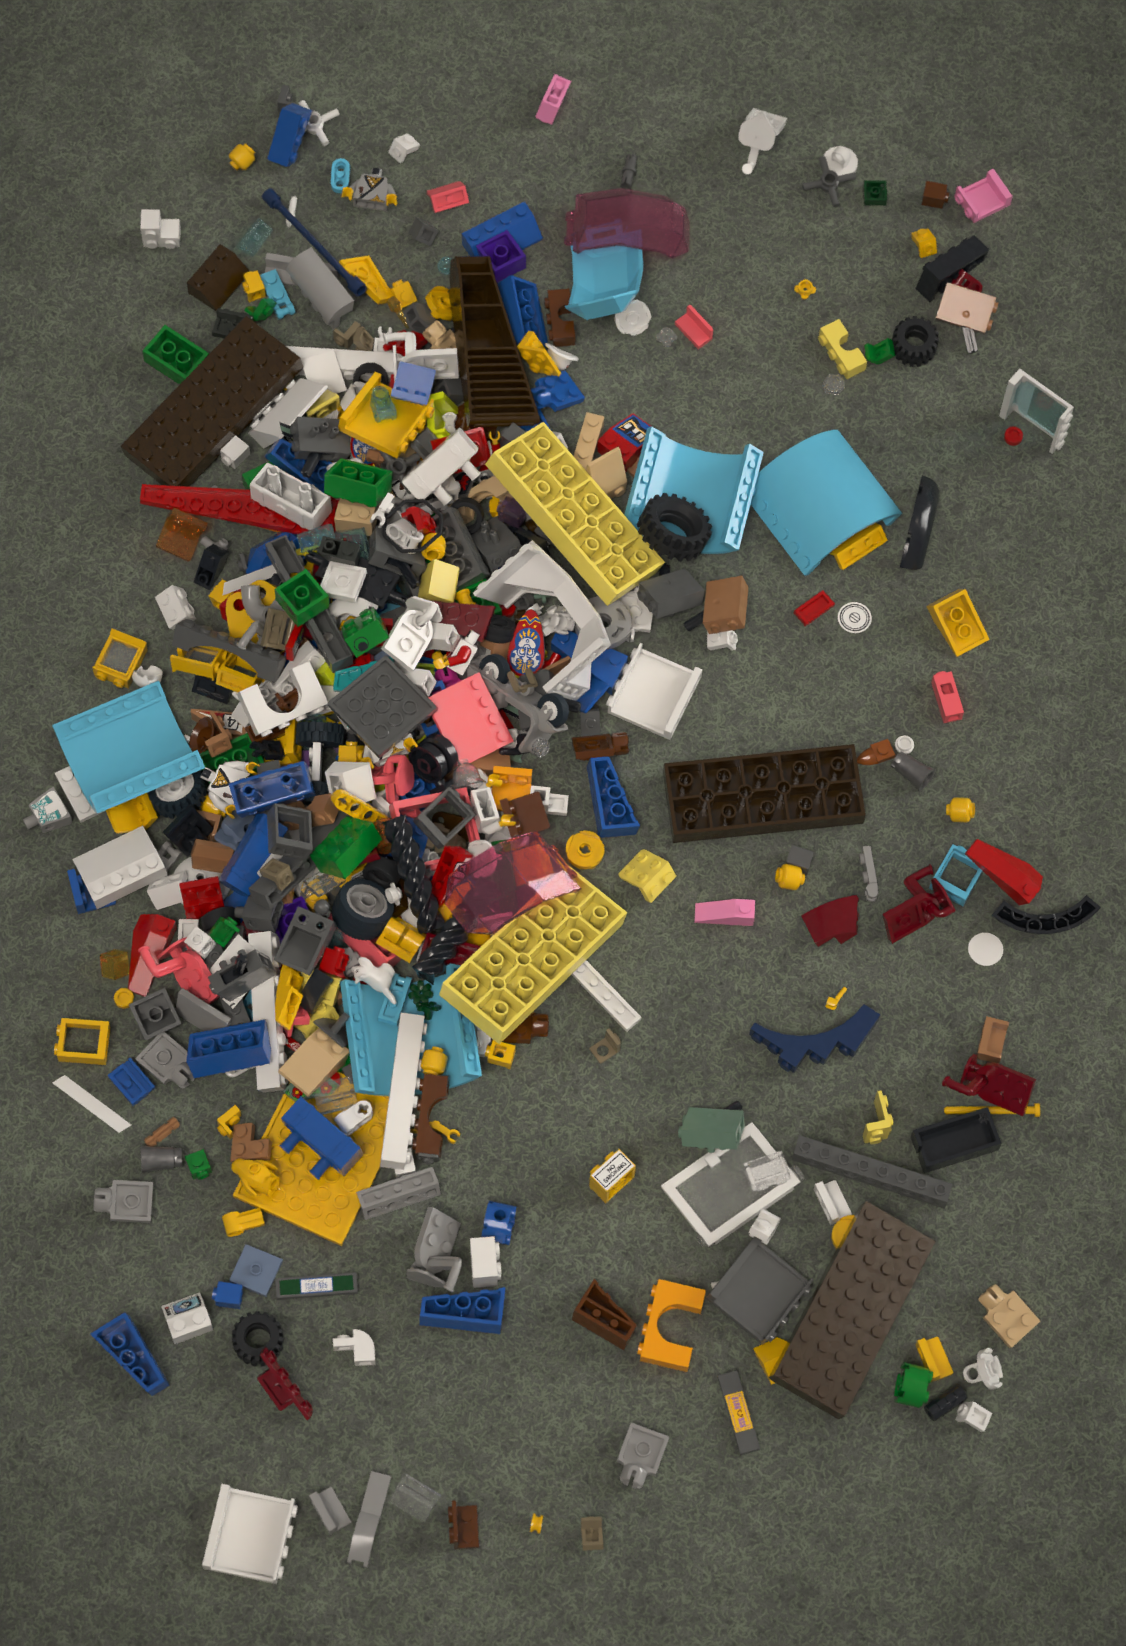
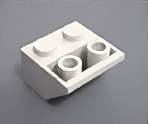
M334 761L326 770L325 775L329 793L333 794L336 790L343 789L364 802L376 798L370 763ZM339 798V799H338V800H341V801H343L344 803H346V800H345L344 798H343V799H342V798Z

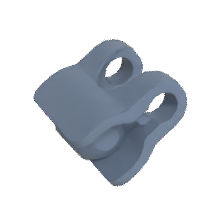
M236 810L231 813L235 818L231 819L227 815L221 824V828L214 836L217 842L232 848L234 851L246 833L247 827L255 817L250 815L241 818L237 815Z

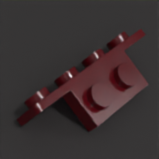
M267 1347L263 1348L260 1356L269 1369L258 1375L257 1380L279 1411L294 1403L304 1418L309 1420L313 1413L311 1404L308 1400L302 1398L299 1387L295 1383L292 1384L286 1369L280 1367L277 1363V1357L274 1352L269 1351Z

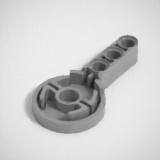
M599 596L588 599L600 615L601 620L609 624L608 627H605L611 646L607 649L618 647L625 642L629 636L632 624L627 608L618 600L607 606ZM575 622L574 629L577 636H579L581 629Z

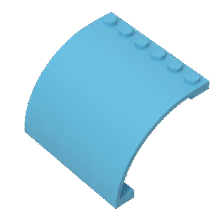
M651 426L646 431L624 515L639 530L640 527H637L638 519L650 498H654L657 494L661 497L663 493H667L668 496L677 494V498L682 499V497H686L687 502H695V507L698 509L702 508L704 510L703 515L710 518L708 523L712 524L710 530L712 534L701 552L702 554H721L737 551L741 544L764 452L751 444L745 445L743 454L739 455L705 452L677 443L667 438L666 434ZM665 521L661 522L669 531L687 537L678 526Z
M838 430L825 431L809 437L766 465L758 473L751 500V506L804 575H809L830 552L859 531L881 520L886 526H890L902 514Z
M159 681L52 725L67 762L85 798L97 814L205 768L198 750L192 752L185 740Z
M451 963L446 966V974L434 978V985L426 980L423 981L424 986L430 984L432 987L430 991L433 992V998H428V1004L431 1001L436 1002L437 1005L441 1006V1010L432 1012L431 1020L424 1019V1023H427L426 1035H422L421 1041H425L424 1051L432 1049L433 1046L439 1047L448 1056V1062L442 1076L449 1077V1089L466 1084L482 1076L474 1023L439 995L442 983L460 967V965ZM344 979L340 982L344 1012L350 1016L345 1023L354 1091L362 1094L389 1096L399 1021L397 1026L379 1022L378 1016L385 995L375 991L369 985L361 984L360 982L355 984V981ZM407 994L402 1013L424 1016V1012L417 1010L413 999H409ZM420 1053L419 1059H422L423 1053ZM422 1069L417 1071V1078L424 1079ZM415 1089L414 1095L422 1094V1091Z

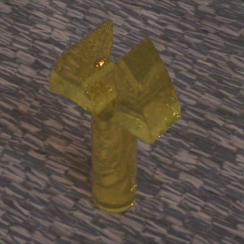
M392 296L386 301L391 312H395L404 326L409 328L403 310L400 307L401 303L396 297Z

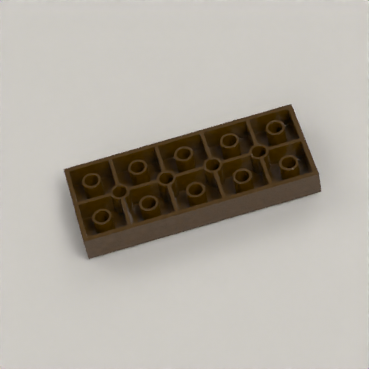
M246 316L121 445L124 455L161 485L190 487L221 454L220 450L235 435L238 436L253 421V418L304 368L301 358Z
M854 744L664 763L663 777L673 843L864 824L866 814Z
M867 1201L862 1203L768 1379L838 1420L845 1417L936 1241Z

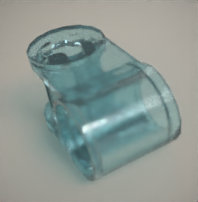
M382 386L374 387L371 394L370 407L375 421L378 423L385 419L396 420V408L392 403L388 390Z

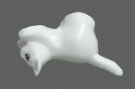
M360 957L358 959L360 965L351 968V971L354 973L355 984L363 981L375 991L383 993L392 1004H396L395 996L389 990L392 978L395 975L393 967L388 963L375 967L369 959Z

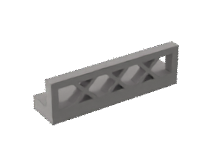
M433 1167L356 1192L365 1220L441 1195L439 1182Z

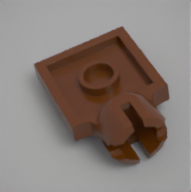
M626 732L613 733L611 736L610 734L572 738L575 758L582 761L596 757L629 754V738Z
M532 1012L502 1042L530 1044L533 1037H547L549 1032V1016Z

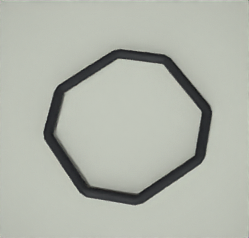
M406 499L385 516L382 535L401 553L422 552L441 536L443 531V515L425 499ZM406 503H424L440 517L439 532L420 549H402L386 535L387 519Z

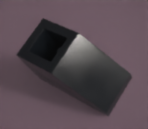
M215 544L204 549L193 583L211 590L225 566L230 551Z

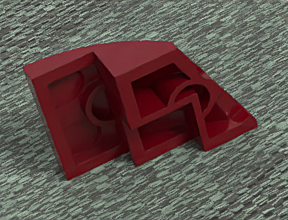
M857 895L827 902L801 915L818 947L834 937L842 944L857 935L859 915L857 912L859 897Z

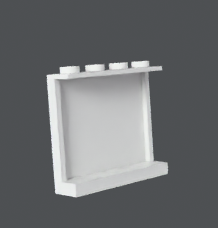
M640 643L638 648H634L630 655L632 659L630 664L626 663L622 674H624L622 680L618 679L616 682L614 695H610L606 703L608 713L670 740L701 679L702 669L695 667L694 671L642 649L643 644Z
M221 1484L202 1564L203 1569L277 1584L278 1579H282L284 1567L281 1566L282 1559L287 1558L289 1546H286L287 1538H291L293 1533V1526L290 1525L291 1520L296 1518L298 1511L295 1499L291 1498L290 1501L230 1488V1485Z

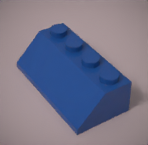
M522 202L462 233V245L469 256H479L476 245L508 230L521 250L543 240L533 213L526 203Z
M512 275L508 276L497 285L516 345H519L528 331H533L544 348L547 349L545 344L548 341L536 284Z
M266 1020L190 1034L186 1062L193 1077H205L270 1064L271 1045Z

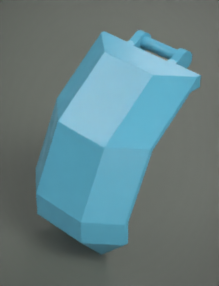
M621 219L615 220L614 223L597 227H585L587 242L570 246L573 264V287L569 304L565 308L586 320L623 312L640 289L643 274L642 232L637 230L623 233ZM616 230V236L594 240L595 234Z

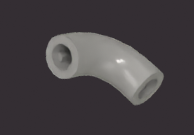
M260 585L241 586L242 602L247 615L254 622L259 620L265 625L268 608H275L265 606L262 603Z

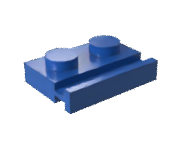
M131 1058L108 1074V1078L132 1106L146 1097L149 1092L156 1089Z

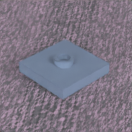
M245 1244L229 1282L241 1284L243 1288L267 1297L283 1259Z

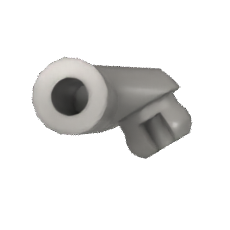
M204 536L200 541L206 548L215 544L227 550L229 545L226 539L213 542L207 536Z

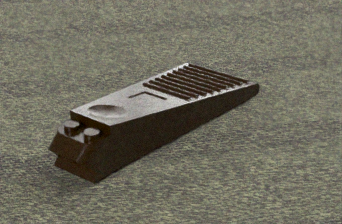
M455 256L454 259L450 260L449 298L467 426L501 427L510 426L512 423H515L517 426H534V424H539V414L493 273L490 256Z

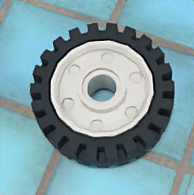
M199 771L148 792L149 799L156 812L165 818L169 816L170 819H174L175 815L177 817L189 804L194 809L195 807L199 808L201 802L205 801L204 796H207V785L205 780L200 778L201 773Z

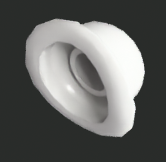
M549 343L545 344L548 348L547 353L559 370H565L572 361L579 360L573 354L565 352Z

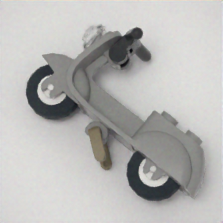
M491 654L482 660L471 661L467 667V678L480 673L497 709L505 708L510 703L531 719L529 731L517 735L516 747L500 748L499 754L521 755L532 753L537 757L545 756L550 749L548 739L551 735L568 729L565 724L569 715L566 699L558 693H548L542 696L536 692L534 688L538 686V683L530 668L525 669V674L530 684L518 680L514 673L510 671L507 660L499 654Z

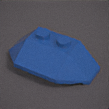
M280 531L250 549L246 574L272 565L265 548V544L286 535L289 541H293L296 550L300 548L310 549L317 542L312 537Z

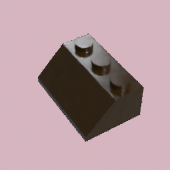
M219 244L188 280V293L217 311V308H221L244 281L243 275L250 271L234 252Z

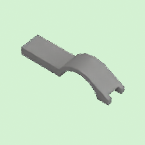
M371 1471L361 1511L355 1526L347 1563H352V1560L363 1562V1567H368L376 1529L391 1481V1476Z

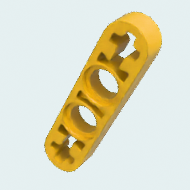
M343 789L336 790L331 796V801L336 808L353 818L372 822L378 832L384 833L385 825L378 824L376 820L378 819L381 822L390 820L385 813ZM339 798H342V799L344 798V799L346 800V803H344L343 801L338 800V799H339ZM358 803V808L354 811H351V806L353 804ZM372 811L371 817L365 819L364 815Z

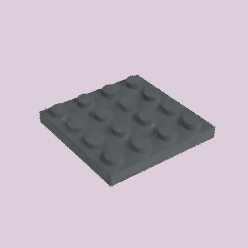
M386 655L327 702L328 707L379 759L437 711L436 705Z

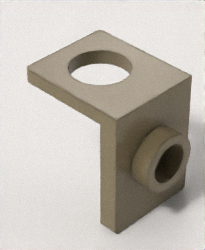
M609 1028L606 1030L605 1038L590 1047L589 1050L598 1062L602 1064L620 1052L621 1040ZM606 1046L609 1050L608 1054L600 1056L597 1053L598 1047Z

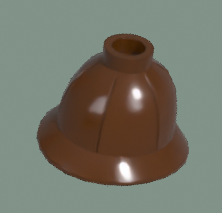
M209 717L200 719L191 733L189 747L192 752L198 750L200 754L207 751L205 741L220 734Z

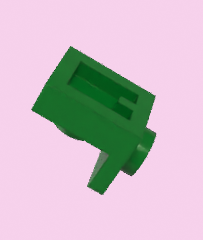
M204 1149L185 1156L193 1180L205 1179L212 1173Z

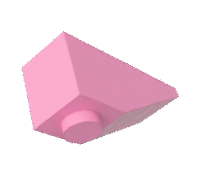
M556 74L553 76L535 118L552 125L571 81Z
M730 899L695 903V923L753 926L755 900Z

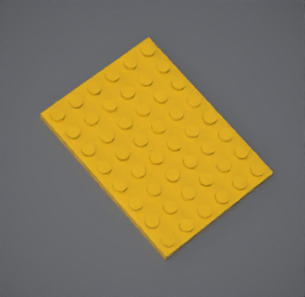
M338 1072L340 1074L341 1087L328 1102L315 1098L306 1101L309 1104L311 1103L317 1111L339 1130L341 1129L334 1121V1118L339 1113L349 1109L359 1101H367L371 1104L373 1111L372 1119L348 1135L362 1149L363 1156L345 1176H342L330 1166L318 1180L309 1171L321 1158L307 1144L300 1140L291 1152L287 1154L279 1145L284 1142L291 1132L283 1124L281 1118L295 1102L284 1094L261 1138L272 1141L271 1159L266 1161L278 1167V1170L271 1171L279 1177L280 1185L270 1197L256 1190L254 1192L257 1196L254 1197L246 1192L240 1180L233 1193V1197L342 1246L361 1208L356 1192L370 1188L381 1168L380 1161L389 1096L356 1093L354 1085H350L345 1074ZM360 1109V1113H364L365 1115L367 1114V1110L364 1111L363 1109Z

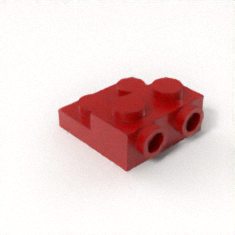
M218 876L179 883L187 919H200L203 915L214 909L225 907Z

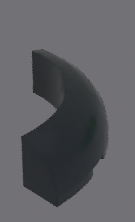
M926 476L921 477L908 530L911 538L907 537L900 568L917 570L921 569L924 564L940 493L938 485Z
M1086 895L1076 905L1063 912L1034 915L1021 911L1003 901L991 916L1004 925L1018 931L1031 934H1055L1081 925L1095 915L1101 907Z

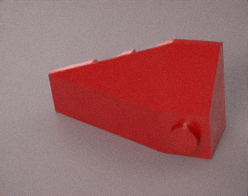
M976 839L965 852V855L1019 906L1029 904L1041 889L1043 876L1023 860L979 839Z
M158 914L140 915L132 937L128 989L132 993L146 997L155 979L138 949L143 946H149V952L157 965L161 964L163 959L158 961L157 956L169 947L177 930L174 920Z

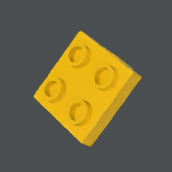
M391 917L376 944L410 963L425 940L426 933L420 934L416 927L399 917Z

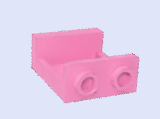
M994 169L987 172L986 178L963 189L961 186H958L954 196L957 204H961L964 208L966 217L970 218L973 223L1010 206L1012 200L1011 193Z

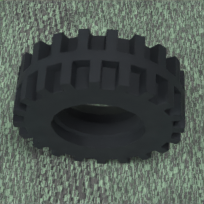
M663 493L660 497L657 494L654 498L649 499L638 519L637 527H640L638 533L639 535H644L642 538L643 542H648L651 550L655 548L659 551L658 554L660 556L665 554L670 560L673 557L677 558L680 562L684 558L687 561H691L693 557L696 559L703 551L712 534V531H710L712 524L708 523L710 518L703 515L704 510L702 508L698 509L695 507V502H687L686 497L680 499L677 498V494L668 496L667 493ZM665 521L678 526L687 537L669 531L661 522Z

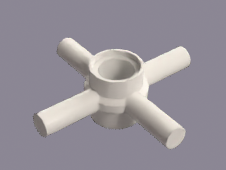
M304 100L299 102V106L309 109ZM334 109L322 116L318 112L312 111L305 131L313 135L317 134L323 146L328 145L329 140L322 130L324 122L339 116L338 110Z

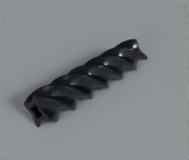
M406 814L382 822L385 825V838L392 844L391 855L398 863V875L405 881L404 892L411 900V912L418 919L417 929L419 933H427L443 927L445 921L438 912V901L432 894L431 881L425 875L426 867L424 861L419 857V846L412 838L413 830L409 821L406 820Z
M482 877L477 880L475 887L467 893L463 903L454 910L452 918L445 922L441 932L432 939L429 948L420 955L418 963L412 966L418 978L434 985V975L444 972L446 960L452 959L457 955V945L463 944L468 940V930L478 927L480 915L486 914L491 910V900L497 899L502 895L497 890L495 883L489 882Z

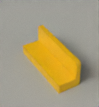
M874 523L844 541L829 554L835 557L839 568L844 570L888 540L882 526Z

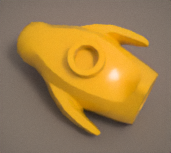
M237 1158L231 1165L232 1171L239 1176L241 1184L251 1196H257L254 1192L256 1190L270 1197L280 1185L279 1177L271 1171L278 1170V1167L270 1162Z

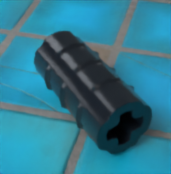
M956 1384L924 1406L925 1412L932 1421H936L940 1417H944L946 1413L952 1411L955 1407L960 1406L962 1402L967 1400V1395L963 1388Z

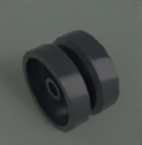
M437 733L428 735L418 744L417 748H412L408 755L415 774L430 784L440 781L446 774L457 767L459 761L457 751L452 743Z

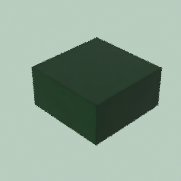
M864 180V206H886V181Z

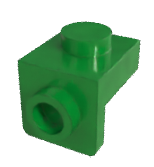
M272 298L262 299L257 307L248 306L245 307L244 311L253 316V321H264L273 313L276 302Z
M889 338L876 345L869 343L864 345L865 357L868 361L877 365L895 356L893 340Z
M220 916L207 935L224 948L235 932L239 933L240 929L236 927L238 923L230 917L225 919Z

